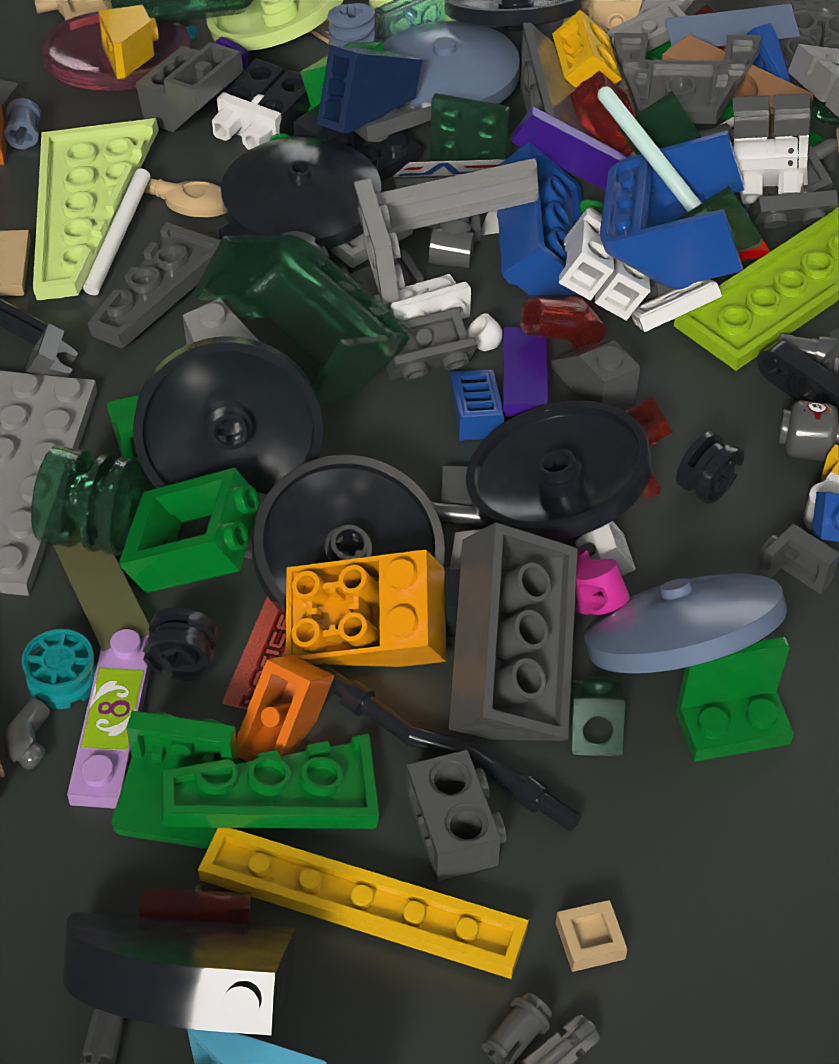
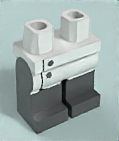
M810 93L774 95V138L770 139L771 111L769 95L733 97L734 153L745 186L744 190L740 191L742 203L753 204L758 197L763 196V187L778 186V195L802 193L803 185H808L811 128Z

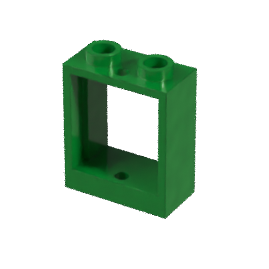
M236 468L142 492L118 565L145 593L238 572L241 569L260 497ZM211 516L206 534L177 541L183 522Z

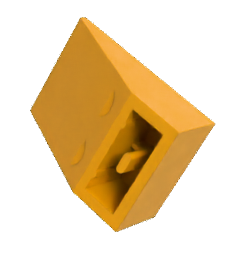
M426 549L287 567L286 656L294 655L311 664L318 665L326 663L327 665L404 667L447 662L444 567Z

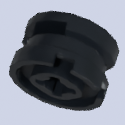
M708 431L692 444L681 460L676 474V483L687 491L695 490L697 498L706 504H712L726 493L738 476L734 469L736 464L739 466L743 465L744 451L733 444L725 445L724 439L715 432Z
M181 607L165 608L156 612L151 619L149 637L145 641L143 652H145L143 660L150 669L158 674L164 669L172 672V679L198 680L206 676L211 670L213 649L217 647L219 629L214 621L203 613Z

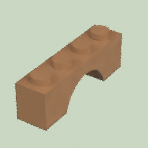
M688 34L665 51L662 55V60L723 61L725 51ZM752 64L733 97L769 95L771 111L770 133L774 132V95L810 93L812 105L814 94Z

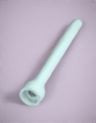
M602 87L598 91L600 102L690 216L708 213L709 211L610 87ZM730 226L731 232L734 233V229Z

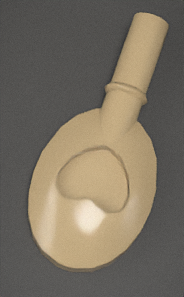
M150 178L144 191L146 194L156 195L158 198L165 199L167 206L171 210L182 215L215 217L224 214L221 187L207 181L196 180L172 183L162 179Z

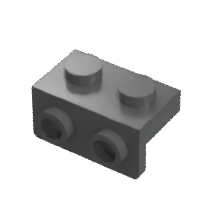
M458 308L379 326L375 333L390 380L400 377L407 381L415 380L425 376L429 370L444 367L447 371L459 369L469 363L478 346L475 337L468 338Z

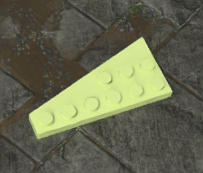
M156 118L41 133L33 290L37 301L79 295L135 171L141 168L159 131Z

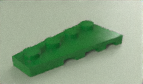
M369 734L352 736L351 743L330 747L329 742L325 741L308 744L305 752L280 756L278 750L258 753L257 759L254 761L234 764L231 759H224L163 770L162 827L376 829L379 819Z

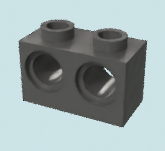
M468 750L408 764L406 793L437 882L498 866L500 844L506 843L504 823L498 811L492 813L486 801L489 798V786L486 775L481 767L474 769ZM451 789L457 791L458 793L445 794L441 791ZM468 833L475 836V838L466 840L458 838L456 835Z

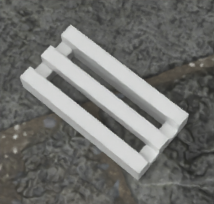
M708 279L693 283L684 289L671 290L639 305L631 316L634 324L646 332L720 298L722 294L717 282Z

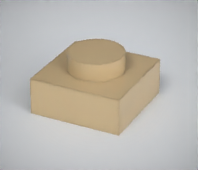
M610 900L557 912L555 923L572 972L625 960L627 946Z

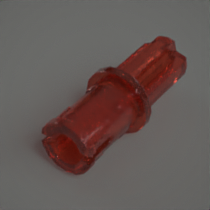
M196 885L195 890L146 888L142 891L140 897L139 914L140 917L249 924L250 911L228 910L227 908L250 909L251 892L202 891V885Z

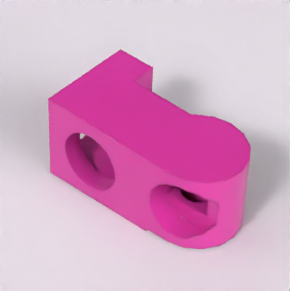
M577 549L574 612L585 615H601L615 611L628 603L630 595L616 560H592L588 550Z

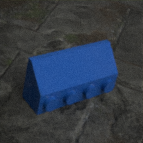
M529 141L498 165L502 166L535 158L539 198L535 202L500 209L497 212L501 273L509 284L517 285L530 296L579 295L559 283V274L566 266L567 253L565 252L564 239L582 216L580 210V203L583 201L582 188L577 181Z

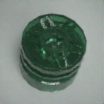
M53 446L46 453L40 465L33 490L31 524L36 539L42 543L64 547L76 546L81 539L82 545L87 551L96 552L102 550L107 555H122L143 492V476L138 460L129 457H120L117 460L112 454H101L95 461L89 450Z

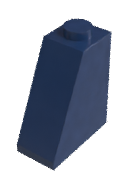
M330 45L317 124L342 133H350L415 99L422 59L397 52Z

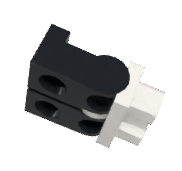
M255 58L227 91L222 92L217 97L218 113L212 120L213 134L216 138L224 141L230 139L234 134L242 137L243 145L248 150L270 142L272 135L280 133L290 135L294 130V121L306 114L311 106L301 74L289 69L285 72L283 67ZM262 72L268 73L271 76L263 80ZM294 84L302 86V89L294 92Z

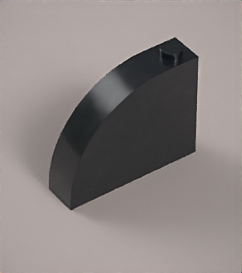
M73 912L67 919L63 984L65 989L77 1000L103 1012L136 1021L185 1029L271 1035L293 983L296 928Z

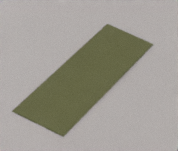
M99 525L51 540L102 651L111 648V637L117 631L130 629L137 632L140 638L149 635L150 625Z

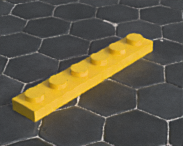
M217 828L198 868L201 881L512 979L528 929L529 920L233 828Z

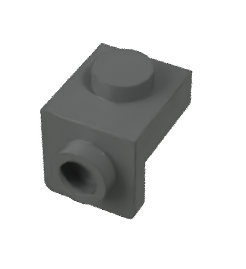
M793 523L779 537L772 535L763 545L759 553V558L762 559L759 575L772 579L783 569L821 594L832 583L839 561V553L824 541L815 538Z

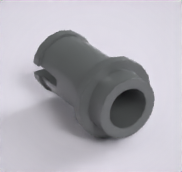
M526 993L522 998L515 997L510 1003L512 1011L489 1039L483 1042L482 1049L484 1052L489 1053L488 1057L495 1064H515L514 1062L538 1033L545 1034L549 1030L550 1025L548 1021L552 1017V1012L537 996Z

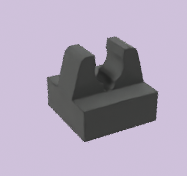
M48 323L32 348L24 373L69 377L72 372L70 365L75 360L77 351L62 341L64 330Z

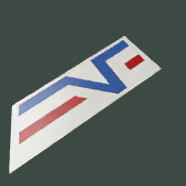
M504 160L409 162L393 177L461 175L497 167Z

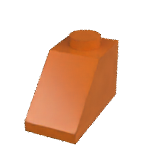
M294 655L267 659L236 737L238 757L249 762L257 759V754L278 750L280 756L293 754L317 722L335 675Z

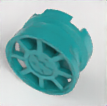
M54 629L36 636L29 642L22 655V667L32 698H37L51 709L71 708L70 703L82 699L84 702L90 697L96 672V663L92 646L85 636L69 629ZM40 646L41 649L34 656H31L32 652Z

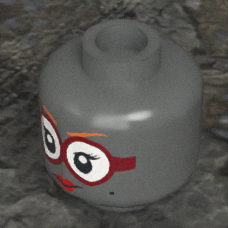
M808 401L795 402L791 410H783L778 444L785 445V451L791 457L826 461L827 455L835 444L839 445V415L837 408L829 404Z

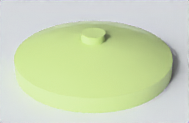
M216 0L207 15V25L215 42L220 37H225L247 51L260 50L291 41L313 30L326 21L329 10L341 5L343 0Z

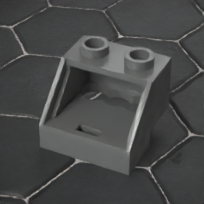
M209 42L200 50L182 45L136 82L143 120L156 118L158 127L174 132L243 72L241 51L213 42Z

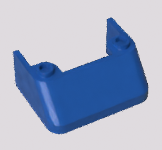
M727 130L660 149L704 206L705 200L744 190L745 186ZM642 154L620 160L609 169L599 234L607 254L665 287H672L673 289H684L696 282L742 271L743 266L724 208L691 217Z

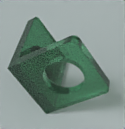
M586 677L583 681H571L573 700L572 753L574 755L621 756L623 753L625 697L621 683L613 682L612 679L605 677ZM592 717H604L611 722L613 732L606 742L594 744L584 737L583 726Z

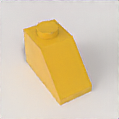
M143 5L98 11L102 46L117 79L126 78L154 56L153 41H158L157 24L155 18H149Z

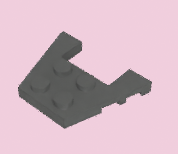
M614 33V49L638 122L716 124L760 53L761 35H727L723 61L646 60L648 33Z

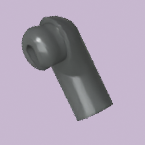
M31 698L6 728L4 734L8 758L13 763L18 761L26 770L33 769L45 756V748L35 742V733L51 714L49 708L36 698Z

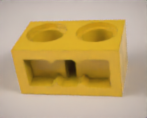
M581 10L552 33L564 78L594 103L598 99V91L602 87L607 86L613 89L622 80L608 34Z

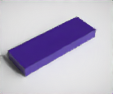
M532 106L512 133V143L523 147L530 141L559 167L605 191L609 169L620 160L628 158L625 154Z
M504 327L503 414L504 416L515 417L530 409L548 404L546 328Z

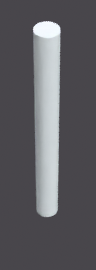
M139 168L135 171L84 283L83 289L90 295H98L150 180L151 175L145 169Z

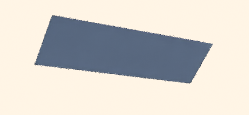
M791 4L665 18L671 46L688 34L715 47L726 46L727 35H746L754 27L768 23L772 24L778 39L800 37Z

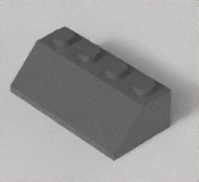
M523 23L519 89L525 113L527 114L532 106L573 128L588 134V116L586 112L581 113V92L575 90V87L564 78L555 43L532 23ZM564 170V171H565L568 175H570L571 177L576 176V175H574V174H572V173H570V172Z
M494 523L463 539L449 730L489 740L563 741L568 739L577 548L499 523Z

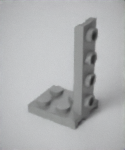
M535 158L377 194L374 192L370 178L354 182L359 202V218L364 233L363 243L384 311L390 310V305L393 302L399 301L398 290L405 289L400 264L394 265V261L397 258H401L396 233L535 202L539 198Z

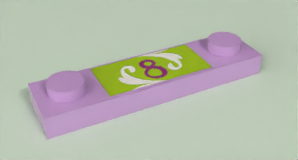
M123 629L117 631L111 637L110 649L104 651L101 649L67 793L70 805L116 808L132 758L126 727L132 710L140 712L143 710L151 669L143 660L145 655L143 648L149 635L140 638L137 632Z

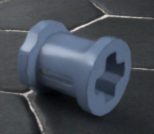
M14 99L6 107L8 122L4 127V138L10 146L16 149H27L35 146L38 141L39 131L36 125L40 121L41 111L38 105L29 99Z

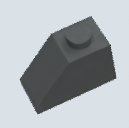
M615 340L585 345L551 360L550 367L582 401L600 402L621 410L635 404L640 365Z

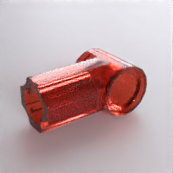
M572 295L562 301L540 297L534 300L527 299L520 310V327L526 335L567 340L575 349L599 343L606 333L604 323L584 297L580 295Z

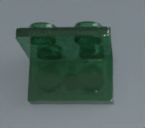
M435 93L431 100L430 160L438 162L507 159L512 155L515 144L511 142L512 133H508L510 108L505 105Z

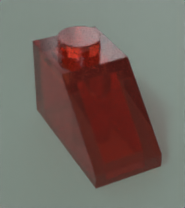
M598 71L588 80L580 83L570 94L576 117L590 137L629 156L637 147L600 102L598 91L602 87H610L634 117L628 96L602 72Z

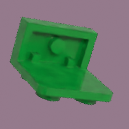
M132 710L126 727L132 758L111 821L114 832L122 836L207 849L217 828L162 827L163 770L224 759H231L234 764H238L239 757L235 726L225 725L214 719L199 721L174 717L161 711L146 713Z

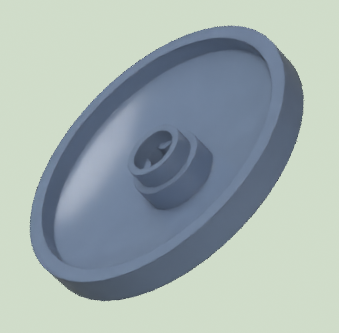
M460 21L430 22L402 30L383 43L384 51L397 52L422 59L416 97L409 102L410 105L416 107L423 102L434 104L436 119L460 118L486 111L504 101L514 91L519 81L520 58L515 45L505 35L489 27Z
M715 574L675 579L630 597L628 603L615 611L599 615L587 627L584 638L591 661L602 669L619 673L669 671L709 662L758 642L772 633L783 622L787 614V605L781 585L777 581L761 575Z

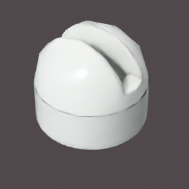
M487 313L478 316L466 332L468 338L475 337L478 345L476 349L481 351L497 348L503 337L501 326Z

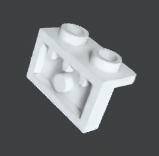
M450 274L409 285L405 289L398 290L399 301L393 302L390 305V310L387 311L383 309L379 294L374 296V309L384 325L455 308L459 309L462 319L470 317L471 287L467 282L456 284Z

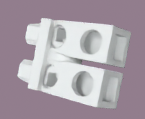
M588 208L564 239L567 259L565 268L559 274V283L590 301L595 296V303L627 321L650 292V278L605 252L599 236L602 214L592 208Z

